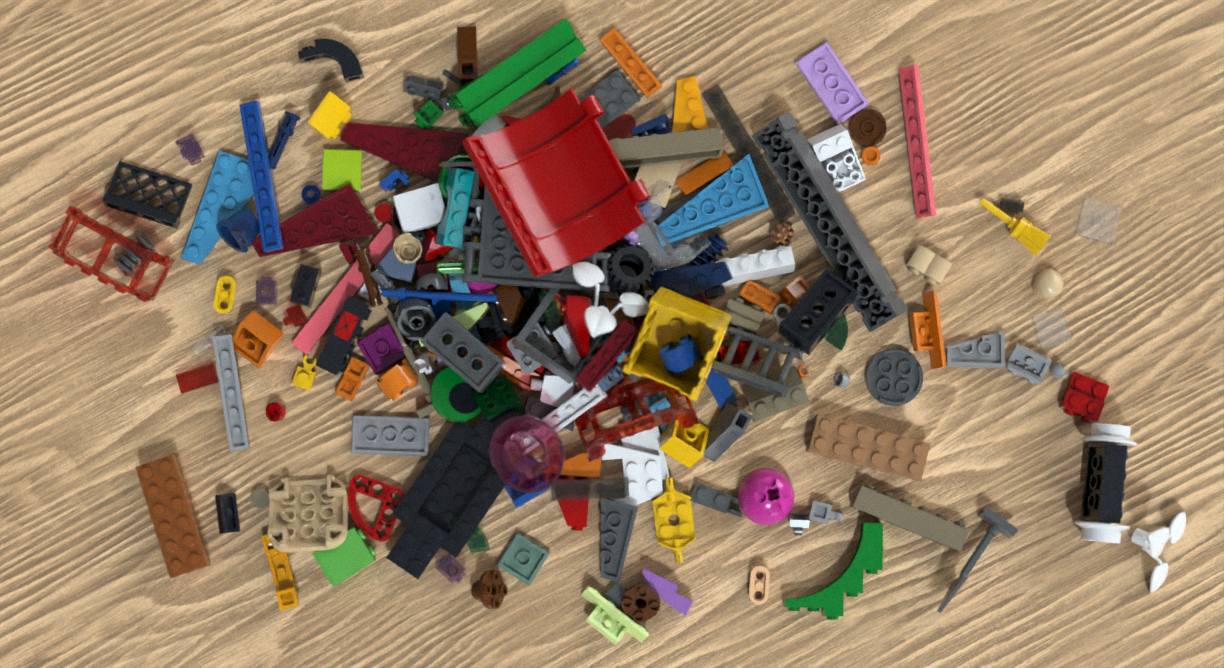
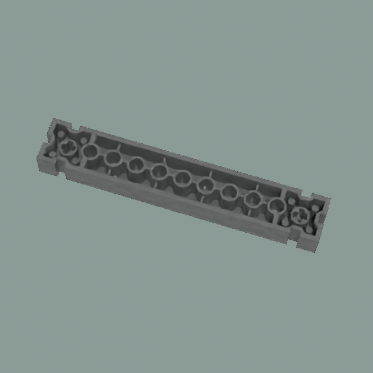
M791 113L782 115L769 123L767 127L752 135L758 147L760 149L764 147L767 152L764 157L834 274L857 290L856 300L852 304L858 313L862 311L865 316L862 321L868 331L872 332L906 312L908 308L902 298H896L893 293L896 291L895 286L802 132L798 133L795 127L798 125Z

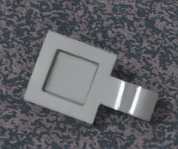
M813 500L809 519L828 524L829 519L842 522L844 514L831 511L832 505Z

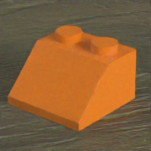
M253 310L241 321L233 336L234 350L257 368H260L277 347L284 333Z

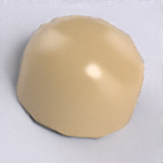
M410 233L400 234L394 240L393 253L398 261L404 264H413L421 258L423 249L419 239Z
M1046 269L1038 273L1032 282L1034 293L1039 298L1047 300L1056 297L1062 291L1064 285L1062 276L1053 269Z

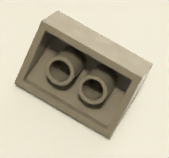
M794 366L790 367L784 381L789 390L786 398L746 384L740 386L750 414L753 416V422L810 402ZM780 371L768 375L767 379L774 381L778 378Z

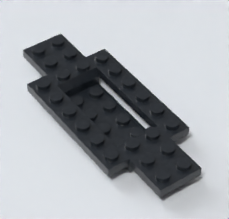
M509 409L490 420H487L483 414L474 429L464 422H454L392 514L408 526L386 558L416 579H419L440 547L457 558L522 462L506 450L527 418L524 416L520 417L517 411L512 412Z

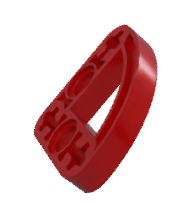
M355 475L351 479L348 490V504L351 515L357 526L366 535L380 542L387 541L391 537L397 521L395 516L390 521L384 518V512L387 509L395 511L394 507L386 506L387 502L392 504L393 498L390 496L398 491L401 499L396 500L394 505H399L405 496L404 492L399 488L372 478ZM360 478H362V482L368 485L369 481H372L371 485L369 486V492H365V490L367 489L365 487L360 486V488L357 489V485L354 484L355 480H359ZM377 484L383 487V493L379 496L374 495L372 492V488ZM357 492L384 502L374 529L364 521L359 512ZM381 520L391 524L390 528L386 526L385 532L387 536H383L382 539L379 538L380 534L377 533L378 530L383 528V524H380Z

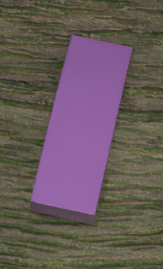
M643 568L642 573L650 586L657 591L659 596L674 609L687 615L693 601L675 593L678 588L677 584Z

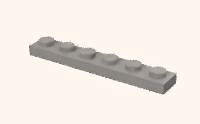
M232 334L215 336L212 339L229 450L249 449Z

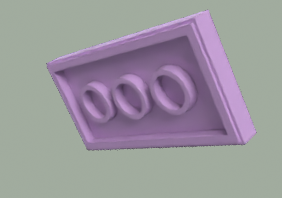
M828 42L795 62L836 125L841 124L869 105Z

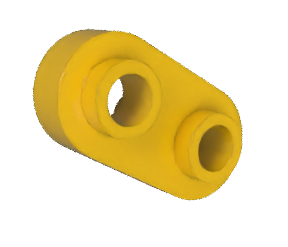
M230 276L219 278L216 284L213 306L220 314H228L234 307L237 283ZM230 283V288L226 290L224 285ZM222 302H227L226 308L221 307Z

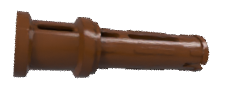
M364 248L355 251L353 254L357 257L358 271L363 275L371 307H376L374 299L377 300L378 306L382 305L383 302L376 281L369 275L375 269V264L371 262L369 254L371 250L370 248Z

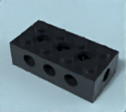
M826 269L779 324L778 333L810 355L856 300L857 290Z

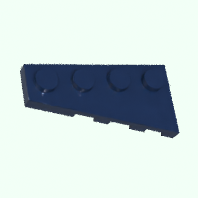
M722 261L654 272L651 282L655 292L662 286L690 298L733 279L727 262Z

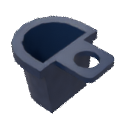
M247 208L240 210L228 219L220 220L216 225L221 238L231 248L243 253L248 251L247 247L252 246V241L260 233L257 218L252 210Z

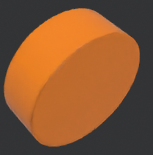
M874 146L866 147L861 153L862 162L868 166L877 164L881 157L880 151Z

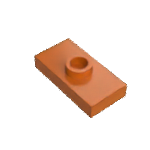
M751 280L745 283L739 293L740 298L761 307L763 311L771 315L781 301L780 296Z

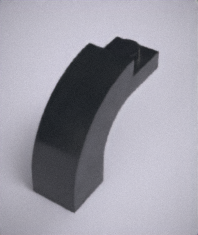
M316 39L314 40L315 48L307 46L298 52L301 63L320 58L335 60L341 66L345 82L364 78L361 65L355 54L346 45L338 41Z

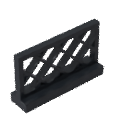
M119 161L108 192L104 195L102 201L106 207L178 229L182 212L193 185ZM122 168L131 170L133 175L122 180L120 173ZM143 174L148 175L151 181L140 186L137 177ZM135 179L138 187L128 191L124 183ZM161 180L167 181L169 187L158 191L155 183ZM153 184L156 193L146 197L142 189ZM119 185H123L126 191L119 196L112 194L114 188ZM178 186L186 187L185 193L177 197L173 189ZM141 190L144 198L139 201L132 200L130 194ZM171 190L175 198L164 203L161 194ZM159 196L162 204L156 207L150 206L148 200ZM177 201L179 205L177 214L169 212L166 206Z

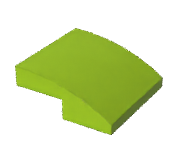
M324 149L322 190H339L351 184L355 191H361L362 150Z

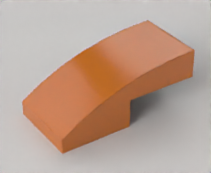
M352 357L335 394L353 402L370 365Z

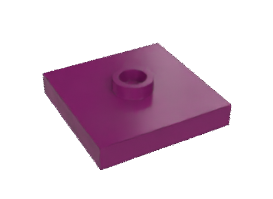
M389 322L356 342L375 375H379L406 358L403 346Z

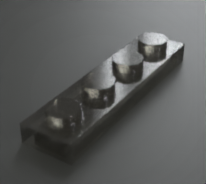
M628 477L550 481L551 501L629 497Z

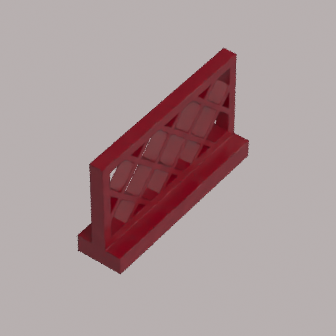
M623 319L574 379L573 385L577 388H584L590 393L639 331Z

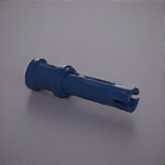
M287 111L284 113L285 117L281 126H278L279 133L269 154L270 167L276 169L289 137L294 135L293 130L297 121L301 119L299 116Z

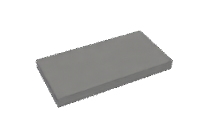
M353 415L351 453L428 456L430 418Z

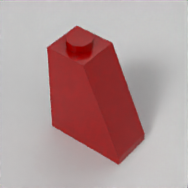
M551 478V484L567 526H571V530L583 531V527H587L590 481Z

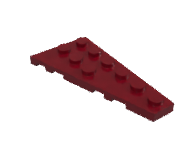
M347 122L340 141L439 183L438 178L441 169L439 164L459 155L463 146L462 141L468 134Z
M348 184L281 222L280 229L283 249L263 252L261 234L252 241V245L258 256L264 257L378 234V231L351 184Z

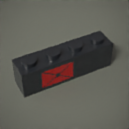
M351 295L347 297L316 366L335 375H338L339 372H344L347 366L345 360L348 355H352L356 347L353 343L356 337L360 338L364 330L361 326L364 320L368 321L372 313L370 304Z

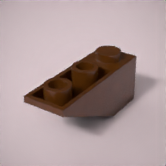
M476 26L457 27L458 78L460 84L471 82L479 76Z

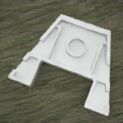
M600 442L602 460L622 459L625 497L608 499L638 505L663 494L659 454L630 449L620 445L609 444L608 442Z

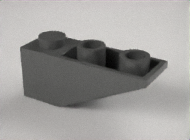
M726 403L707 439L703 456L715 462L745 432L753 416L736 406Z

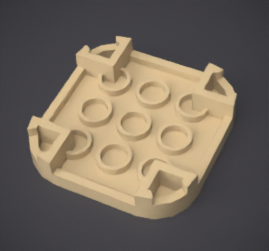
M327 475V479L289 481L287 477L281 479L280 483L269 490V524L267 531L270 543L275 549L281 552L330 550L340 546L346 539L348 529V496L345 484L335 479V476Z

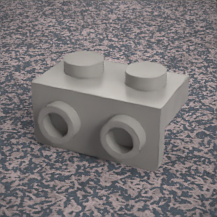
M1016 343L1006 361V368L1013 375L1018 376L1019 374L1025 377V380L1029 383L1041 385L1042 378L1052 360Z

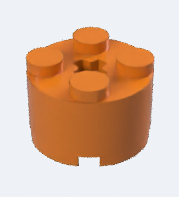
M406 358L402 360L404 364L401 365L399 362L380 377L381 381L378 378L375 380V383L388 400L390 398L393 401L403 394L402 390L405 387L410 389L419 382L417 379L419 376Z

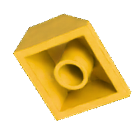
M329 91L308 120V124L314 131L331 142L333 138L336 139L340 135L342 125L344 123L347 124L352 118V109Z
M678 410L662 435L659 449L688 468H691L703 457L710 430Z

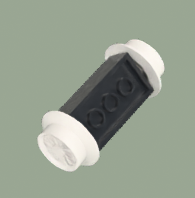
M1091 423V434L1082 438L1083 441L1093 442L1088 443L1081 512V520L1085 521H1074L1075 524L1082 528V540L1120 544L1121 532L1130 529L1128 526L1110 523L1120 524L1123 516L1122 500L1125 496L1124 480L1126 479L1125 467L1128 459L1127 446H1137V443L1130 439L1131 427Z

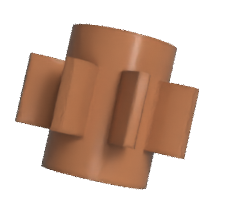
M785 222L782 226L777 224L771 230V240L777 246H782L783 244L788 246L794 240V230Z

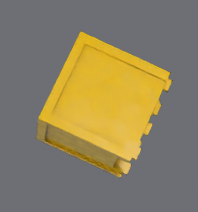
M661 286L650 300L648 305L650 307L623 372L627 374L632 373L640 377L644 375L680 390L679 393L689 396V399L696 401L706 383L732 315ZM690 334L691 337L695 338L704 359L701 362H698L697 359L693 361L694 366L675 374L672 371L668 375L659 355L660 349L663 348L662 345L673 341L674 344L680 340V337Z

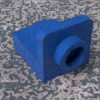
M395 169L379 185L385 192L388 190L392 191L398 186L399 180L406 187H409L408 180L410 178L403 171L399 173Z

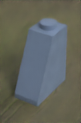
M409 232L412 236L419 239L423 246L424 239L420 237L421 234ZM392 247L377 267H380L387 278L413 284L418 261L413 264H404L398 261Z

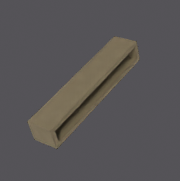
M719 128L608 140L623 168L719 158L724 150Z
M869 484L859 486L851 505L852 508L952 550L961 552L969 532L968 529H965V524L954 521V524L948 522V517L938 513L934 516L929 514V509L921 506L918 509L912 507V502L902 498L900 501L893 499L894 495L885 491L882 494L876 492V487Z

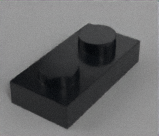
M236 494L215 495L219 533L239 532Z

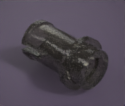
M1001 198L999 209L1014 211L1016 214H1019V212L1023 213L1024 202L1021 199L1017 201Z

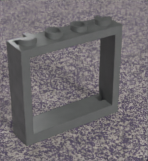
M551 288L512 345L570 384L582 371V366L591 360L593 350H599L604 342L601 339L603 335H609L610 332L595 336L589 345L588 355L585 359L580 358L572 372H569L524 341L556 294L563 298H566L567 295L583 297L575 290Z

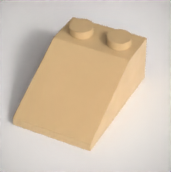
M682 162L639 167L635 180L641 179L650 195V198L646 200L647 202L664 209L666 208Z

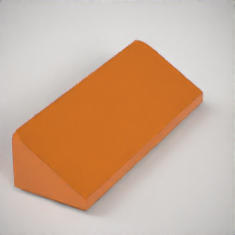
M723 151L721 157L710 159L675 182L683 195L687 196L718 178L734 165Z

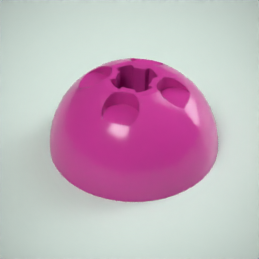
M756 469L750 472L741 482L738 492L739 505L743 513L751 521L760 525L776 524L785 519L792 510L794 504L793 486L783 473L775 469Z

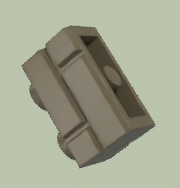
M738 297L729 298L724 312L732 315L729 325L741 327L746 332L756 335L765 315L762 312V308L754 304L751 307L744 304L745 301Z

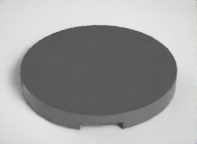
M887 349L875 355L869 362L865 372V383L871 396L878 402L887 406H900L913 400L920 392L923 384V371L921 365L909 352L901 349Z

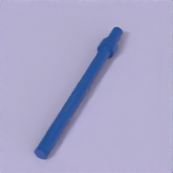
M398 288V290L383 289L382 292L383 297H396L398 300L420 298L483 302L498 301V294L407 290V288Z

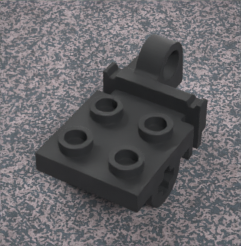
M535 287L521 288L526 301L515 327L504 322L501 313H503L501 306L497 307L495 302H488L492 317L482 318L475 323L483 343L487 344L502 337L507 338V332L510 335H514L518 331L521 332L540 305ZM544 314L540 317L538 323L546 321Z

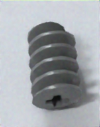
M137 237L138 244L131 242L132 250L125 247L127 254L125 255L120 252V260L115 257L113 258L115 264L127 277L126 272L134 273L132 267L140 268L138 261L143 264L146 262L144 256L149 259L151 258L150 251L155 254L157 253L156 249L145 237L144 239Z

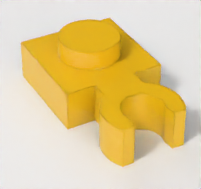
M305 355L303 357L304 367H297L291 384L310 391L317 374L312 369L316 367L318 359L315 358L312 364H308L307 359L309 356Z

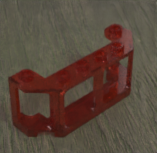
M69 206L65 212L68 216L54 243L48 246L53 251L52 253L62 257L64 263L73 267L74 265L80 267L81 272L89 276L91 274L97 276V280L101 283L114 285V289L120 293H130L137 296L136 298L143 302L154 301L175 260L168 256L164 257L158 252L152 251L88 217L87 214L82 213L83 211L77 207ZM71 220H72V224H71L70 228L68 229V231H67V233H66V235H65V237H64V239H63L61 245L59 246V243H60V241H61V239H62V237H63V235H64L66 229L68 228V226H69V224H70V222H71ZM78 224H82L99 233L106 239L93 266L71 256L70 252L65 249ZM114 243L142 257V261L129 286L100 271ZM156 262L165 266V270L152 295L145 291L137 289L149 264Z
M645 378L605 392L607 397L574 420L588 461L601 459L606 452L605 444L614 443L619 439L631 437L642 431L671 423L674 420H678L679 426L683 428H691L699 424L689 396L679 393L680 390L651 378ZM666 390L671 402L670 407L645 416L639 415L635 400ZM674 393L678 397H685L689 409L678 405ZM627 403L632 416L630 421L605 430L600 429L595 414ZM591 422L595 436L586 445L582 431L587 429V424Z

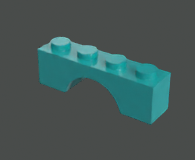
M448 168L445 185L448 193L447 210L444 219L438 225L435 244L454 248L462 247L463 229L466 224L474 178L473 171Z

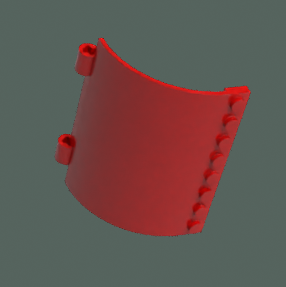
M570 88L544 108L510 126L486 135L468 137L462 141L534 278L579 262L612 245L645 223L637 207L638 204L650 198L641 179L635 180L632 183L629 180L597 121V118L604 114V110L596 96L591 95L580 102L573 88Z

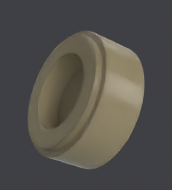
M265 489L255 490L251 495L252 504L257 508L267 507L269 505V492Z

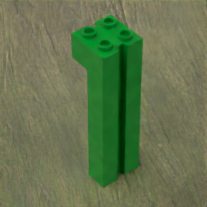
M566 18L561 19L471 82L464 83L447 95L449 99L447 102L453 110L457 109L459 112L458 119L463 126L477 127L587 50L580 39L574 34V30Z

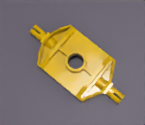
M665 478V493L652 501L657 544L672 549L675 555V563H679V560L682 563L683 548L696 540L691 497L675 491L673 478H669L670 486L668 478ZM671 515H677L679 517L678 525L671 526L668 518Z

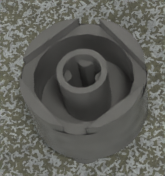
M406 298L405 300H400L396 307L395 317L398 330L409 340H422L436 323L434 310L428 299Z

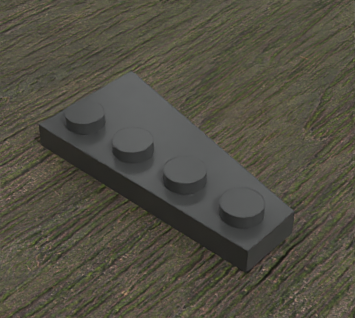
M600 497L601 577L620 582L638 506Z

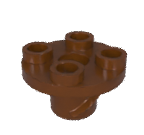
M498 570L485 571L481 575L480 580L477 579L471 587L473 598L482 602L487 609H498L504 600V596L508 593L507 585L504 584Z
M638 584L631 586L622 596V609L628 617L638 623L649 620L660 609L659 594L648 585Z

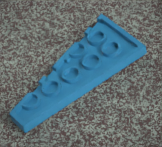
M219 151L182 254V259L201 265L221 238L216 228L217 223L222 219H228L244 209L251 201L254 191L248 160Z
M747 154L742 160L655 228L662 247L769 208L750 155Z

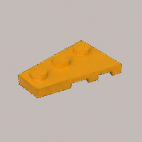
M696 76L677 80L672 132L678 133L708 128Z

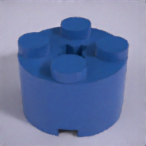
M690 334L680 337V340L674 344L673 341L662 345L663 348L660 349L659 355L668 375L672 371L675 374L694 366L693 361L697 359L698 362L704 359L695 338L691 337Z

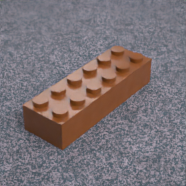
M170 455L136 466L169 577L175 578L211 566L177 455Z

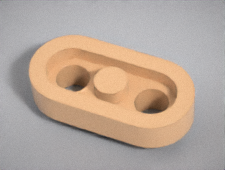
M756 566L750 572L749 599L757 605L765 603L769 594L770 573L764 566ZM757 572L763 573V577L761 579H757ZM760 591L762 596L757 599L755 592Z

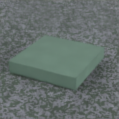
M517 532L497 566L530 586L550 552Z

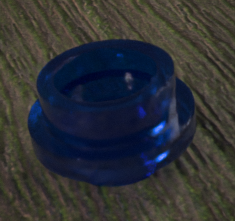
M308 185L303 188L301 196L306 203L315 204L319 201L321 193L318 187ZM309 191L314 192V196L311 198L307 196Z

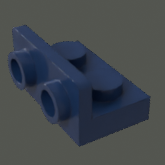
M663 114L631 128L630 133L632 136L642 137L651 134H667L672 131L668 124L667 114Z

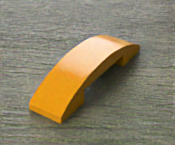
M268 534L261 536L265 554L268 557L280 611L298 607V594L287 552L275 549L270 543Z

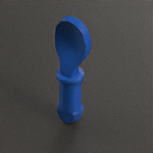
M575 58L560 71L546 78L545 83L551 85L561 76L566 75L571 69L578 66L579 60Z

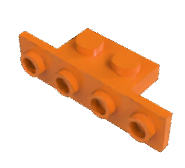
M931 291L922 294L925 312L909 313L913 350H929L932 369L946 367V356L943 347L941 318L938 307L939 300L937 292Z

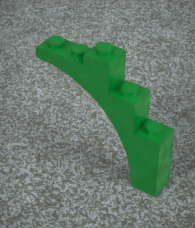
M861 523L860 539L856 552L841 575L827 587L813 594L799 598L784 599L783 607H788V611H800L801 607L807 608V611L819 612V608H822V615L827 616V620H838V616H843L844 593H846L847 597H858V593H863V570H866V574H878V570H883V523Z

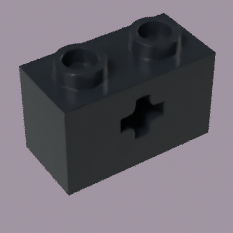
M301 264L290 301L294 304L311 308L322 271Z

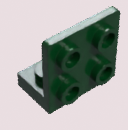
M506 375L492 381L483 393L477 390L472 392L475 401L487 420L509 409L512 412L517 411L520 417L526 414L521 399Z

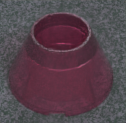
M527 415L512 417L503 422L495 430L489 446L492 466L494 465L500 480L510 488L525 493L539 492L551 486L560 476L564 465L562 440L558 431L545 421ZM525 436L533 437L541 444L544 450V462L536 461L526 453L524 446Z

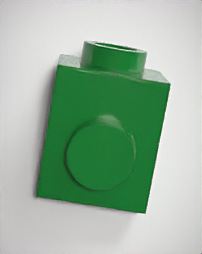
M429 100L418 112L413 114L416 118L414 121L421 128L425 126L429 130L442 117L444 112Z

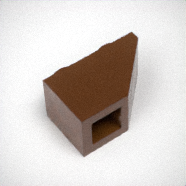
M501 285L493 289L494 293L498 294V301L495 303L497 307L501 306L503 310L501 316L506 324L509 323L512 327L517 326L526 301L520 287Z

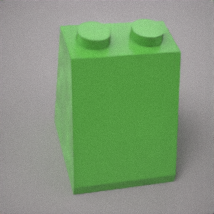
M352 528L347 531L346 539L335 549L312 553L332 586L339 585L376 561L374 556L377 554L371 545L367 546L365 543L366 537L361 529Z

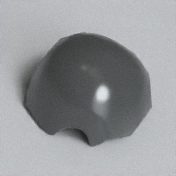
M435 272L424 274L419 278L416 285L417 291L427 290L429 284H433L439 292H446L448 290L445 278Z

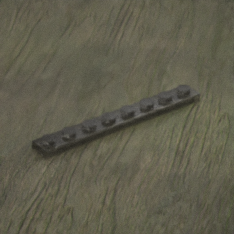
M717 84L701 94L740 160L747 154L750 155L769 208L778 223L781 224L796 215V212L719 85Z

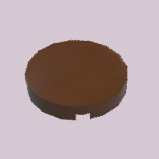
M860 110L849 122L850 137L860 146H876L886 135V120L876 110Z

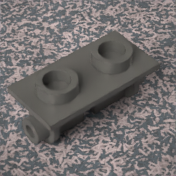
M414 75L406 76L403 92L412 96L416 95L431 101L440 102L444 85L432 80H427L426 85H424V78Z

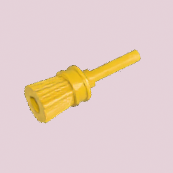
M982 198L979 202L981 206L1008 224L1007 227L1010 228L1009 236L1014 237L1017 242L1020 241L1035 256L1051 236L1031 225L1032 222L1026 220L1024 216L1019 219L1011 218L985 198Z

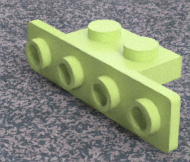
M588 586L581 594L596 606L586 619V622L615 645L626 631L641 643L648 637L649 633L646 632L643 626L636 624L624 612L618 610L613 602L603 598L596 589Z

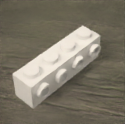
M778 246L774 250L769 251L763 249L755 254L749 255L744 253L736 258L730 259L725 257L717 261H726L733 276V279L719 286L757 280L794 272L795 270L791 246Z

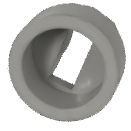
M1055 362L1051 367V374L1055 378H1061L1067 373L1058 362Z
M838 372L834 378L835 386L840 388L848 387L850 385L849 375Z

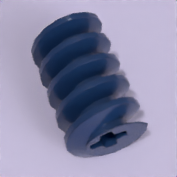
M713 232L715 238L708 236L709 243L703 241L704 248H697L699 254L693 252V259L687 258L692 266L709 264L711 260L717 262L716 255L724 256L721 251L722 249L729 251L727 244L718 234Z

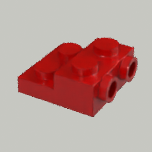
M1072 372L1059 408L1064 409L1063 413L1070 416L1075 414L1081 416V420L1085 422H1096L1101 415L1105 404L1104 400L1110 386L1077 372Z

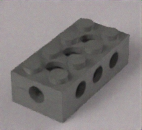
M447 312L441 316L420 341L480 393H483L507 364ZM452 335L453 342L450 345H446V337ZM467 348V356L461 358L460 350ZM481 360L483 363L482 368L475 370V362Z

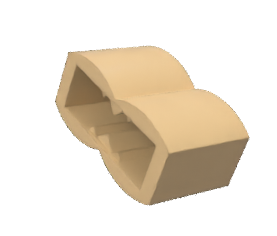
M918 245L906 266L909 267V272L916 276L919 274L926 277V282L935 286V284H941L952 263L929 249Z

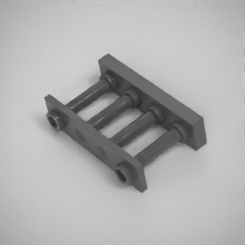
M729 326L728 331L733 339L724 361H721V363L714 362L712 367L714 373L786 398L789 390L784 381L793 359L802 360L801 350L795 345L789 344V346L748 333L741 327L736 326L733 328ZM740 340L750 342L751 344L742 366L738 369L732 367L731 361ZM759 345L769 350L760 372L755 375L749 373L748 369ZM777 351L787 356L778 378L772 381L767 379L766 375Z

